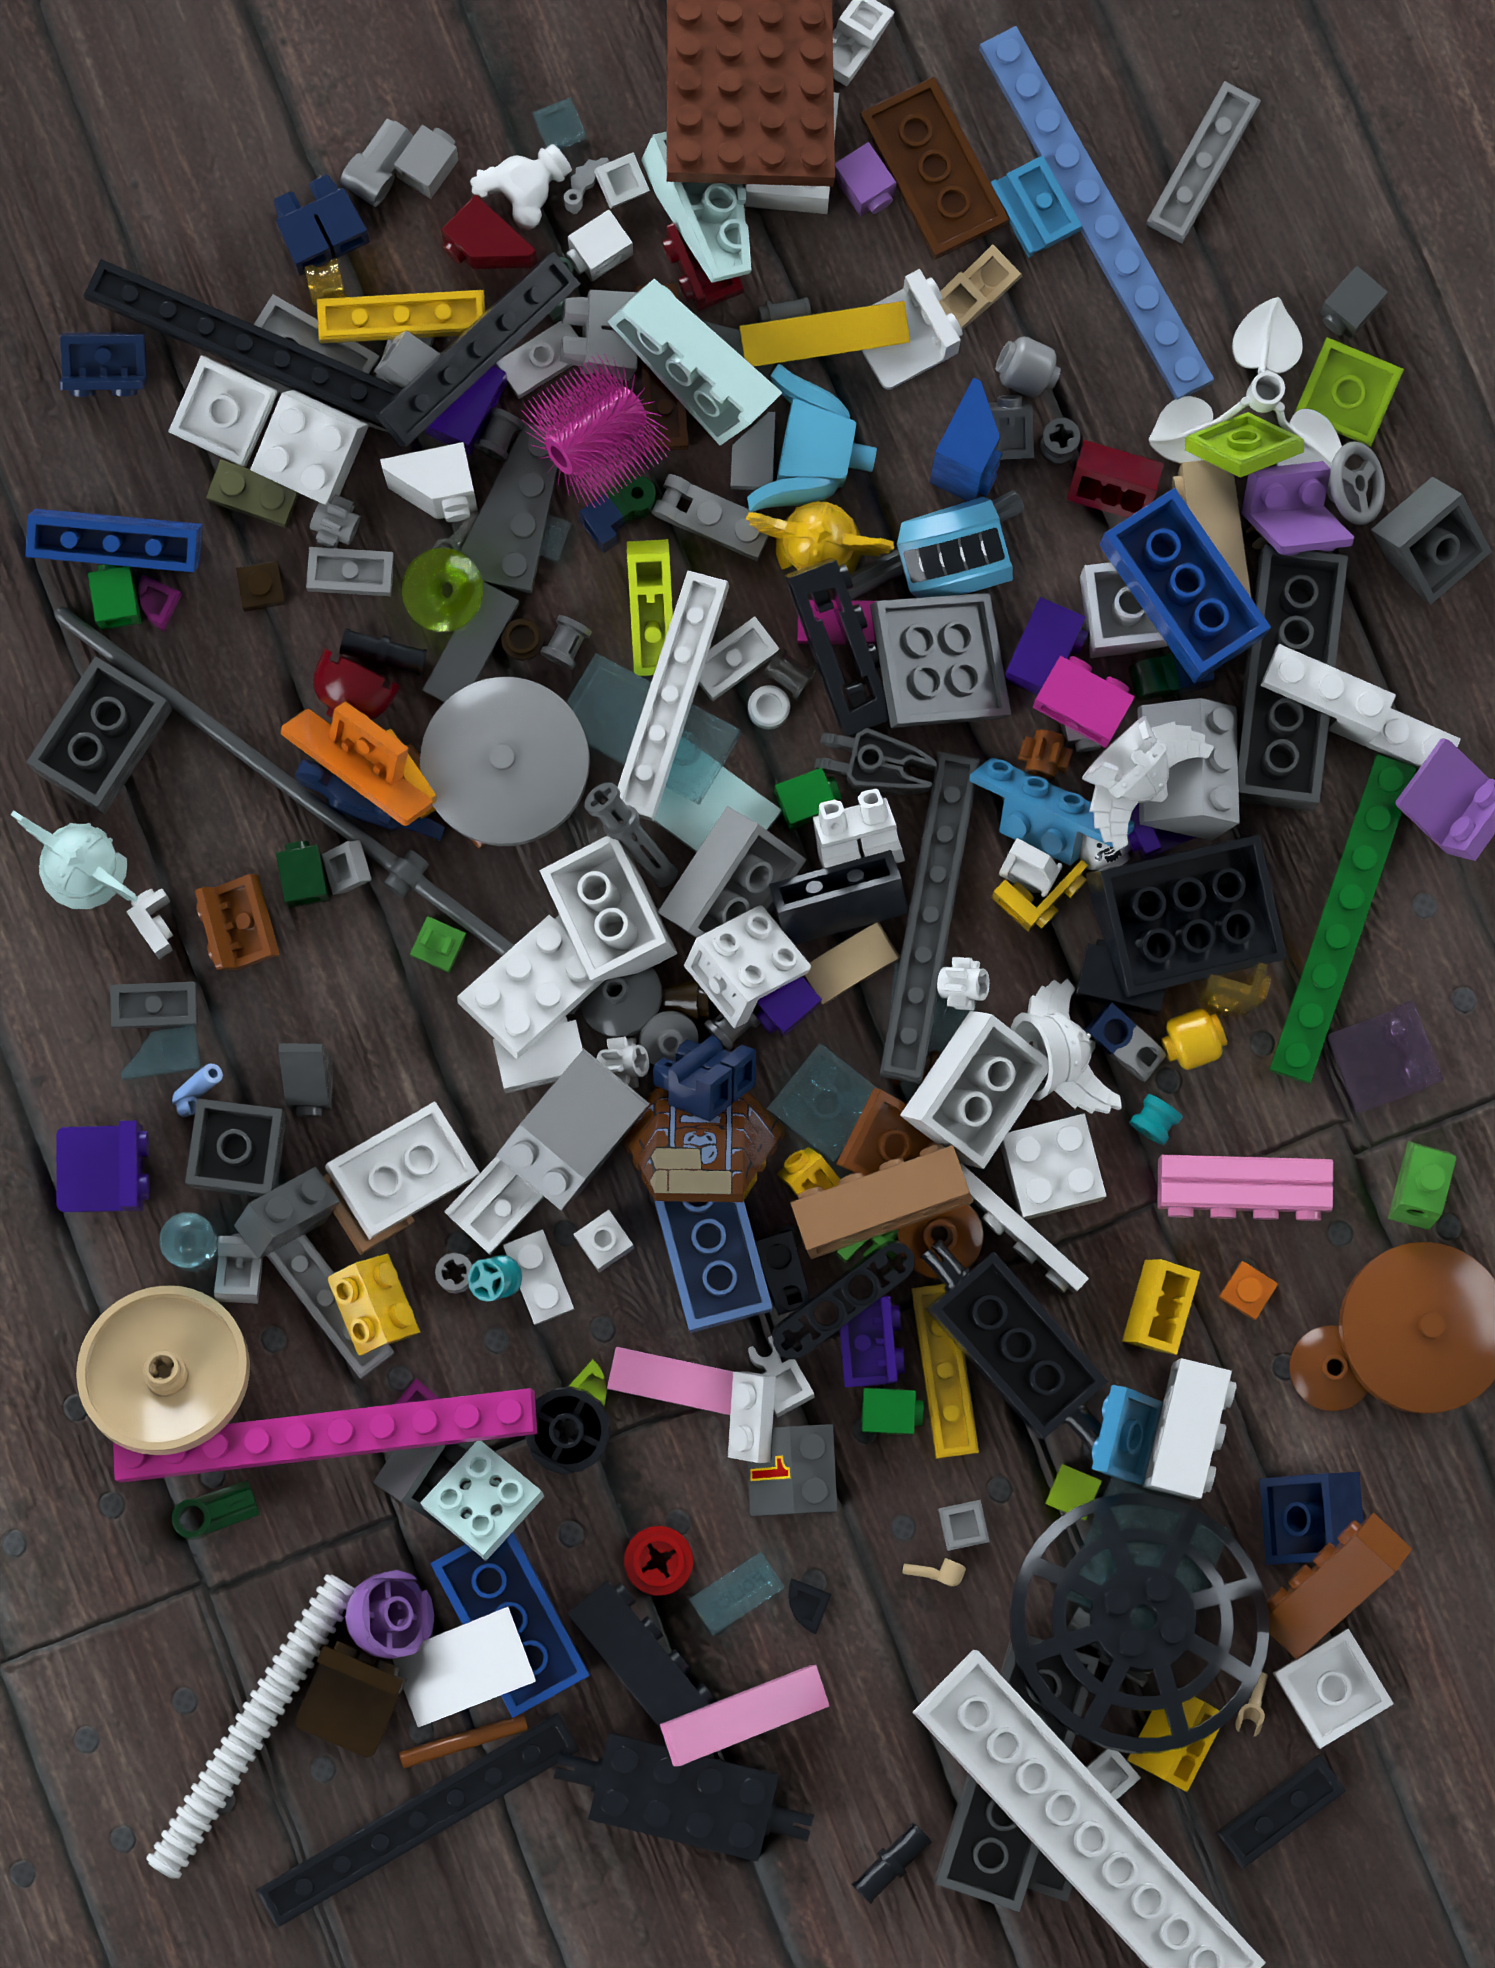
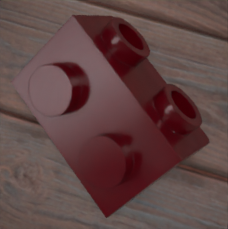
M675 223L666 225L667 239L662 240V245L670 264L677 262L683 276L677 279L686 302L693 299L697 311H700L744 293V287L739 276L711 283L676 228Z

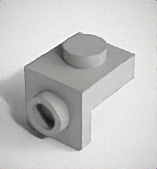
M240 1233L231 1236H218V1265L214 1289L215 1300L217 1302L258 1304L263 1257L259 1260Z

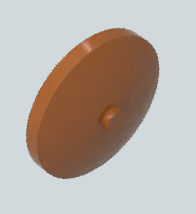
M1415 1242L1400 1245L1373 1258L1351 1281L1340 1309V1343L1345 1360L1355 1378L1379 1401L1409 1413L1435 1414L1464 1406L1476 1399L1495 1380L1494 1278L1478 1261L1463 1251L1433 1242Z

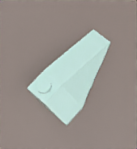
M667 132L653 134L641 161L657 198L673 223H675L676 228L711 283L749 274L751 271L749 230L748 225L745 223L744 204L746 202V189L743 188V184L666 182Z

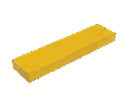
M484 290L317 299L319 342L322 344L393 340L404 331H408L417 338L460 336L485 313Z
M905 301L739 326L743 357L753 367L911 343Z
M945 1284L911 1289L936 1459L979 1453L965 1354L925 1310L945 1292L943 1289L946 1286Z

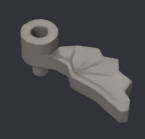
M600 158L597 161L588 159L584 166L576 167V174L571 176V189L564 194L565 208L572 214H577L582 209L585 191L592 188L597 180L594 169L609 163L608 158Z

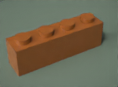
M1374 1512L1361 1524L1353 1520L1337 1537L1340 1543L1336 1547L1329 1542L1313 1559L1316 1565L1312 1569L1305 1564L1288 1582L1292 1586L1288 1591L1281 1586L1267 1600L1270 1635L1297 1660L1388 1580L1412 1551V1548Z

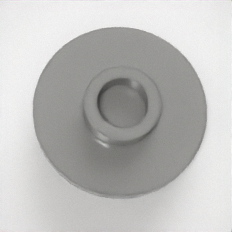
M665 1011L653 1016L643 1027L639 1036V1045L646 1049L649 1062L653 1065L662 1058L676 1062V1051L679 1045L687 1039L698 1043V1032L692 1020L685 1014L676 1011Z

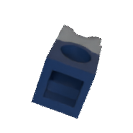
M1113 1003L1104 1005L1084 1029L1087 1034H1091L1090 1039L1095 1041L1099 1048L1113 1060H1117L1127 1071L1143 1082H1146L1167 1056L1165 1051Z

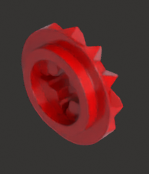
M653 1526L640 1531L629 1542L624 1556V1565L628 1578L639 1590L650 1595H667L677 1591L688 1580L693 1567V1554L689 1543L679 1532L669 1527ZM651 1543L653 1548L657 1549L660 1553L670 1552L675 1549L676 1553L671 1555V1559L666 1562L667 1571L670 1575L669 1578H666L664 1573H661L657 1568L651 1571L648 1569L643 1573L642 1568L647 1566L646 1563L651 1560L648 1544Z

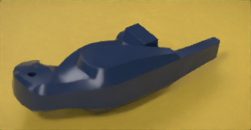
M307 759L301 760L295 773L298 783L321 793L329 800L330 807L357 820L391 830L403 828L441 841L446 830L445 826L426 817L422 819L419 817L409 825L403 826L327 768Z

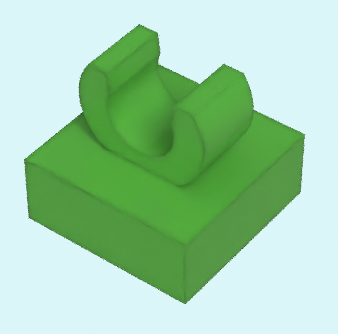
M427 916L410 956L450 973L467 935L465 932Z

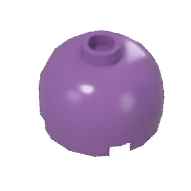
M394 1570L373 1575L359 1584L347 1603L345 1615L348 1633L354 1643L368 1655L381 1659H394L413 1655L420 1650L417 1648L421 1646L423 1640L429 1639L434 1623L432 1600L427 1590L421 1591L414 1582V1580L418 1579L412 1574Z

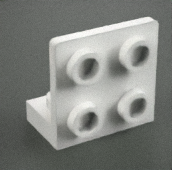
M759 905L697 937L684 967L735 1029L748 1022L758 999L807 974L811 965L767 910Z

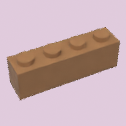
M943 1144L933 1145L923 1149L919 1153L920 1157L906 1162L902 1158L890 1160L880 1165V1171L867 1176H863V1173L851 1174L838 1181L839 1185L823 1191L822 1187H816L798 1195L799 1200L790 1202L810 1258L820 1257L972 1203L973 1200L954 1146L951 1145L945 1148Z

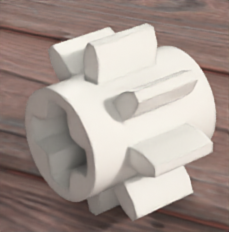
M953 957L952 967H943L940 970L937 988L940 997L948 999L947 1006H952L957 1010H974L975 1000L983 1001L986 999L989 992V975L986 969H979V961H973L972 958Z
M617 1037L607 1039L608 1049L599 1051L596 1059L630 1088L639 1087L637 1077L645 1076L649 1070V1057L646 1049L642 1045H636L635 1038Z

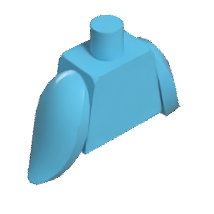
M778 363L770 377L773 384L782 392L781 395L791 403L777 479L760 487L747 497L750 512L771 507L801 506L811 502H821L834 495L837 488L843 487L847 478L848 468L872 472L876 457V447L853 443L857 423L850 419L849 411L838 398L823 388L792 374Z

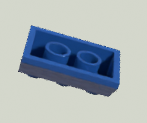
M974 377L935 451L929 482L965 501L977 499L979 494L987 497L997 477L996 473L1000 466L999 461L1003 454L997 450L1000 434L983 385L980 380Z

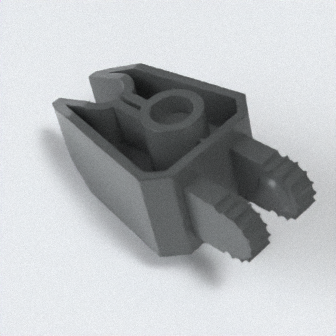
M869 728L857 733L855 738L831 733H823L821 736V744L831 749L852 752L850 764L830 758H817L814 768L819 769L822 767L825 773L846 777V783L852 792L861 793L876 788L880 794L906 796L929 792L932 782L909 776L904 772V769L907 767L935 771L937 762L914 746Z

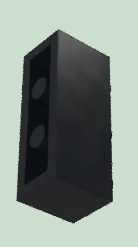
M891 850L769 884L779 927L794 945L908 914L902 879Z

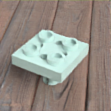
M476 1441L420 1503L423 1509L484 1560H487L544 1498V1494L482 1441ZM498 1477L502 1479V1482L500 1483L498 1480L495 1481L493 1479ZM466 1480L470 1481L469 1483L464 1484V1490L460 1488L462 1482ZM468 1509L470 1514L466 1513L464 1515L465 1519H463L461 1515Z

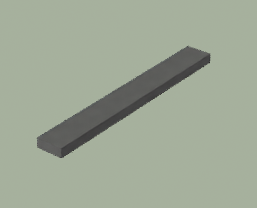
M938 752L879 1074L880 1077L918 1084L922 1083L938 995V975L943 968L975 784L970 782L969 779L970 774L979 768L980 759Z

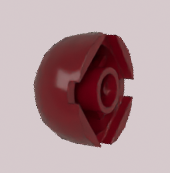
M324 648L313 675V688L317 698L329 707L325 715L333 718L334 709L345 701L368 716L370 720L377 719L385 713L393 702L400 685L392 681L390 687L387 688L383 686L385 679L382 675L340 655L337 662L330 660L333 652Z

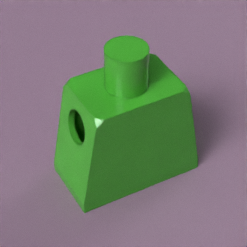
M1408 1141L1388 1219L1430 1230L1442 1215L1456 1156L1450 1152ZM1412 1210H1418V1211H1422V1212H1424V1213H1418V1212H1414V1211H1412Z

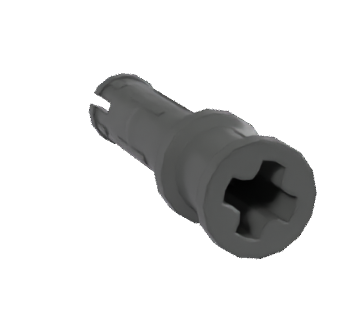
M603 783L594 788L585 800L584 806L587 812L600 819L604 824L603 829L608 837L621 841L633 858L652 878L657 887H665L671 884L676 879L678 870L641 827L637 810L624 803L620 798V790L615 784ZM601 798H604L607 802L603 804ZM632 835H635V837H636L635 840H633V839L631 838ZM641 844L645 847V849H646V850L649 852V854L651 855L650 858H648V857L645 855V853L641 850V848H640V845H641Z

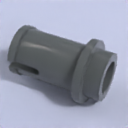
M808 297L774 304L767 300L765 305L758 306L760 322L812 315Z

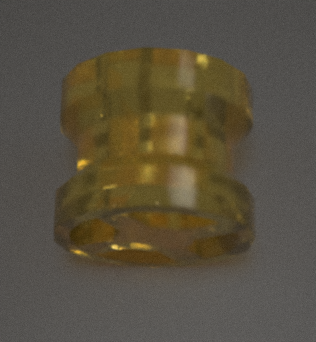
M337 259L328 261L327 265L317 268L313 264L304 266L314 307L317 306V299L346 297Z

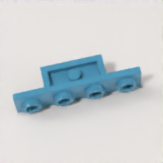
M990 758L970 774V782L1005 797L999 828L1000 833L1015 840L1018 838L1070 866L1079 859L1083 834L1104 843L1099 828L1095 829L1094 814L1089 812L1091 802L1085 800L1081 795L1061 789L1048 783L1042 777L1033 776L1013 767L1007 761ZM1131 820L1128 823L1127 836L1133 832L1134 822ZM1112 842L1104 843L1110 847H1113Z

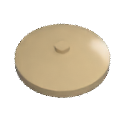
M182 1286L150 1287L131 1293L118 1300L94 1322L79 1352L76 1372L77 1388L88 1416L96 1427L111 1441L125 1449L141 1454H176L195 1448L210 1440L233 1418L247 1390L250 1376V1359L246 1341L234 1318L212 1297Z

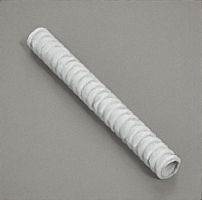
M326 1574L323 1578L326 1581L323 1587L318 1586L316 1589L319 1593L316 1599L311 1597L309 1600L311 1607L309 1610L304 1609L302 1611L304 1618L302 1621L297 1620L294 1624L297 1629L294 1633H288L287 1638L290 1640L287 1645L281 1644L280 1650L282 1653L280 1656L274 1655L272 1660L275 1664L272 1668H266L265 1672L268 1675L265 1679L260 1678L257 1682L260 1687L257 1691L252 1690L250 1693L251 1697H253L250 1703L245 1702L243 1704L245 1709L243 1714L238 1713L235 1718L238 1721L236 1725L229 1726L228 1731L230 1734L228 1738L222 1737L221 1743L223 1745L221 1749L215 1748L213 1754L216 1757L213 1761H207V1771L200 1772L198 1775L201 1779L198 1784L193 1783L191 1786L193 1793L191 1796L186 1795L183 1799L186 1804L184 1807L177 1808L176 1812L179 1815L176 1819H170L169 1825L171 1827L169 1831L163 1830L161 1834L163 1837L162 1842H156L154 1845L155 1853H149L146 1857L149 1861L148 1863L153 1868L169 1878L179 1879L182 1873L179 1870L182 1866H188L189 1861L187 1858L189 1854L195 1855L197 1851L194 1848L196 1843L201 1844L204 1840L201 1835L204 1831L209 1832L212 1828L209 1824L212 1819L217 1820L219 1817L217 1810L226 1806L224 1799L226 1796L231 1797L234 1793L231 1788L234 1784H240L241 1779L239 1775L241 1772L247 1773L248 1767L246 1764L248 1761L253 1762L256 1756L253 1753L256 1749H262V1739L269 1738L271 1735L268 1731L271 1726L276 1727L278 1724L276 1720L277 1715L285 1713L284 1704L291 1703L293 1700L290 1696L293 1691L298 1692L300 1689L298 1682L300 1679L305 1680L307 1678L305 1671L307 1668L312 1669L315 1663L312 1660L315 1656L319 1657L321 1653L319 1649L322 1644L328 1645L329 1640L327 1637L329 1633L335 1634L337 1629L334 1625L336 1622L343 1621L344 1617L341 1614L346 1610L347 1603L355 1588L333 1574Z

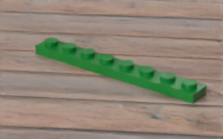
M1379 754L1374 757L1268 1071L1308 1085L1311 1083L1402 813L1396 806V800L1414 777L1417 767Z

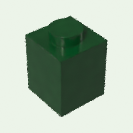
M297 841L286 844L284 846L285 851L276 852L284 902L288 908L330 901L322 855L318 845L310 846L309 841Z

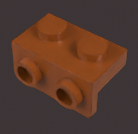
M248 874L216 887H201L195 890L198 901L196 905L197 913L200 920L204 923L208 938V954L217 970L238 971L280 955L258 874Z

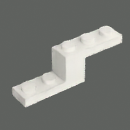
M1281 644L1275 648L1260 685L1332 716L1328 725L1329 731L1402 763L1417 767L1418 770L1440 739H1448L1456 747H1458L1461 739L1392 709L1391 706L1396 694Z

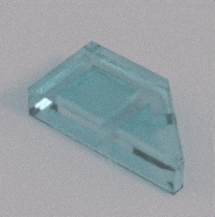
M193 1025L151 1032L132 1061L123 1069L121 1077L122 1080H131L201 1069L196 1027Z

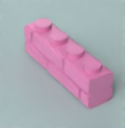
M1161 1155L1158 1158L1157 1207L1158 1209H1168V1217L1177 1218L1193 1217L1194 1210H1210V1218L1217 1219L1236 1218V1211H1253V1219L1277 1220L1279 1219V1212L1296 1213V1220L1320 1221L1322 1213H1329L1333 1208V1159Z

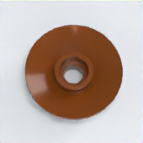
M969 1204L898 1229V1241L908 1246L914 1255L915 1265L913 1269L926 1277L940 1279L930 1266L920 1258L922 1254L930 1249L942 1262V1259L931 1248L938 1241L931 1236L932 1230L938 1226L947 1229V1236L942 1241L965 1268L970 1267L976 1261L983 1244V1228L977 1213Z
M1331 1325L1316 1328L1305 1334L1297 1342L1290 1357L1289 1374L1294 1389L1306 1403L1320 1410L1340 1411L1354 1406L1366 1396L1368 1391L1355 1378L1343 1355L1339 1326ZM1331 1359L1339 1361L1342 1366V1370L1337 1376L1331 1375L1327 1371V1363Z

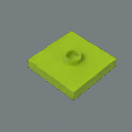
M1326 337L1295 413L1300 409L1315 410L1329 420L1336 433L1371 447L1404 369Z
M1247 412L1185 437V451L1241 478L1304 453V439Z

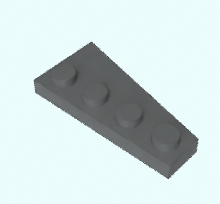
M524 423L525 425L522 431H520L509 453V457L505 461L449 573L450 578L481 584L483 581L492 587L532 594L559 470L556 465L553 466L554 462L550 461V457L538 459L547 457L549 454L547 450L535 447H546L545 444L536 439L538 438L545 442L542 437L534 434L536 433L534 430H536L545 437L535 425L529 424L532 427L530 428Z

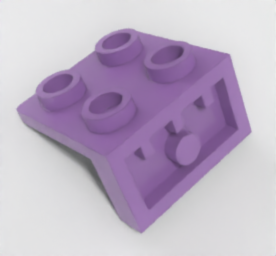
M1324 461L1266 467L1248 475L1241 514L1278 553L1293 556L1299 554V552L1313 550L1333 551L1339 547L1353 545L1354 536L1324 506L1331 468Z
M1440 739L1396 800V806L1446 854L1476 861L1495 834V780L1489 779L1450 740Z

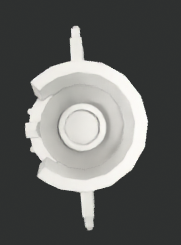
M1143 716L1127 728L1102 752L1085 772L1082 780L1095 785L1089 812L1094 814L1095 829L1099 828L1104 843L1112 842L1115 852L1128 845V823L1133 809L1137 803L1148 801L1163 802L1167 798L1166 783L1169 779V768L1187 759L1209 758L1214 746L1205 743L1204 734L1192 731L1191 726L1176 725L1175 721L1151 728L1147 717Z
M1068 978L1062 984L1053 980L1047 987L1042 985L1036 996L1032 995L1030 997L1028 1012H1022L1017 1015L1010 1028L1026 1042L1033 1041L1034 1048L1048 1058L1049 1071L1044 1078L1046 1083L1041 1082L1031 1099L1041 1100L1055 1091L1074 1109L1078 1106L1091 1114L1094 1111L1108 1114L1111 1108L1120 1110L1122 1108L1120 1095L1104 1086L1088 1065L1091 1054L1095 1049V1041L1090 1039L1091 1034H1087L1078 1024L1070 1020L1069 1003L1071 995L1075 991L1074 986Z

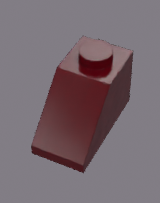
M476 194L441 229L443 242L445 243L442 246L444 251L456 263L461 264L465 261L472 269L532 268L537 263L536 249Z

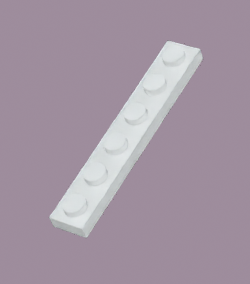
M687 571L618 784V789L621 793L620 798L626 805H630L637 810L639 818L653 822L655 820L727 596L729 583L726 580Z

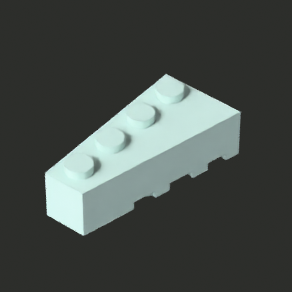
M655 279L643 287L607 321L719 445H722L748 427L782 394L775 385L683 305L667 287L661 285Z

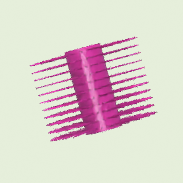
M602 360L601 362L607 375L595 361L602 374L601 378L593 366L596 377L586 367L592 381L583 371L582 373L588 384L578 375L583 385L582 387L572 376L578 389L574 387L568 380L574 393L565 385L568 396L559 386L564 398L555 390L560 402L551 394L555 402L554 405L545 395L550 405L549 407L541 399L546 411L535 400L542 415L532 404L531 406L539 419L528 409L540 427L531 419L530 421L545 436L543 437L534 430L537 433L536 435L542 437L545 442L538 438L536 439L546 446L535 447L547 450L549 454L547 457L538 459L551 458L550 461L554 462L553 466L556 465L559 468L558 485L562 471L565 474L567 490L566 474H568L570 486L572 483L576 497L577 494L571 476L579 489L580 495L582 493L579 484L589 498L585 488L586 484L582 480L583 478L590 488L589 492L593 493L591 489L593 485L596 493L602 498L597 488L600 485L601 490L606 494L601 485V480L611 492L604 477L616 489L609 476L611 475L619 484L614 472L626 484L618 468L631 482L622 465L632 474L627 464L628 462L638 473L631 458L635 459V462L640 466L636 458L637 455L646 465L640 454L641 452L651 463L644 448L657 462L649 446L654 447L650 440L651 438L664 453V450L650 434L652 433L660 441L662 440L649 427L650 425L658 431L655 428L657 426L650 424L646 420L649 419L658 424L646 416V414L655 413L645 411L643 407L644 404L653 402L641 404L642 400H639L638 397L643 390L638 396L633 393L634 378L632 388L629 390L625 368L626 387L623 386V374L621 380L618 372L621 382L619 384L613 368H611L614 379ZM604 375L607 377V379L609 380V382L611 383V385L607 382V380H606V378L604 377ZM540 416H541L542 419L546 422L547 426H545V424H544L543 421L541 420ZM643 434L647 436L651 444L648 442V440L644 437Z

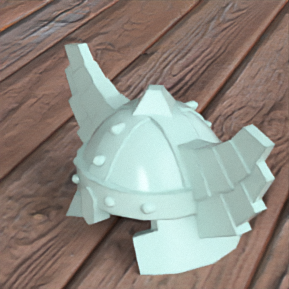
M13 810L11 815L18 820L17 822L44 844L40 856L39 875L45 890L56 902L72 909H92L107 903L116 893L126 900L137 901L138 897L135 896L136 894L122 884L126 877L127 858L115 852L112 844L113 839L107 838V834L98 827L91 826L90 823H69L67 826L59 828L51 834Z

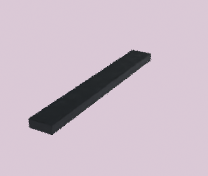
M100 259L83 295L85 300L286 387L295 389L384 429L386 428L376 418L375 414L402 390L398 386L103 259Z
M558 1712L261 1886L256 1891L278 1928L556 1765L560 1751L573 1755L580 1751Z

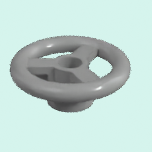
M1349 442L1343 445L1333 458L1327 494L1330 500L1336 504L1342 516L1356 525L1368 524L1380 513L1385 497V481L1382 467L1375 453L1363 443ZM1352 454L1359 455L1364 460L1357 470H1349L1344 466L1346 460ZM1371 477L1373 492L1368 507L1366 491L1368 488L1367 481Z

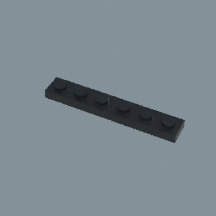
M555 252L547 254L375 414L376 418L401 447L408 446L580 285L578 280Z

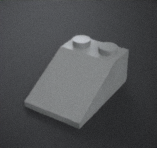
M584 1049L519 1124L496 1156L557 1208L562 1210L579 1196L646 1110L649 1103Z

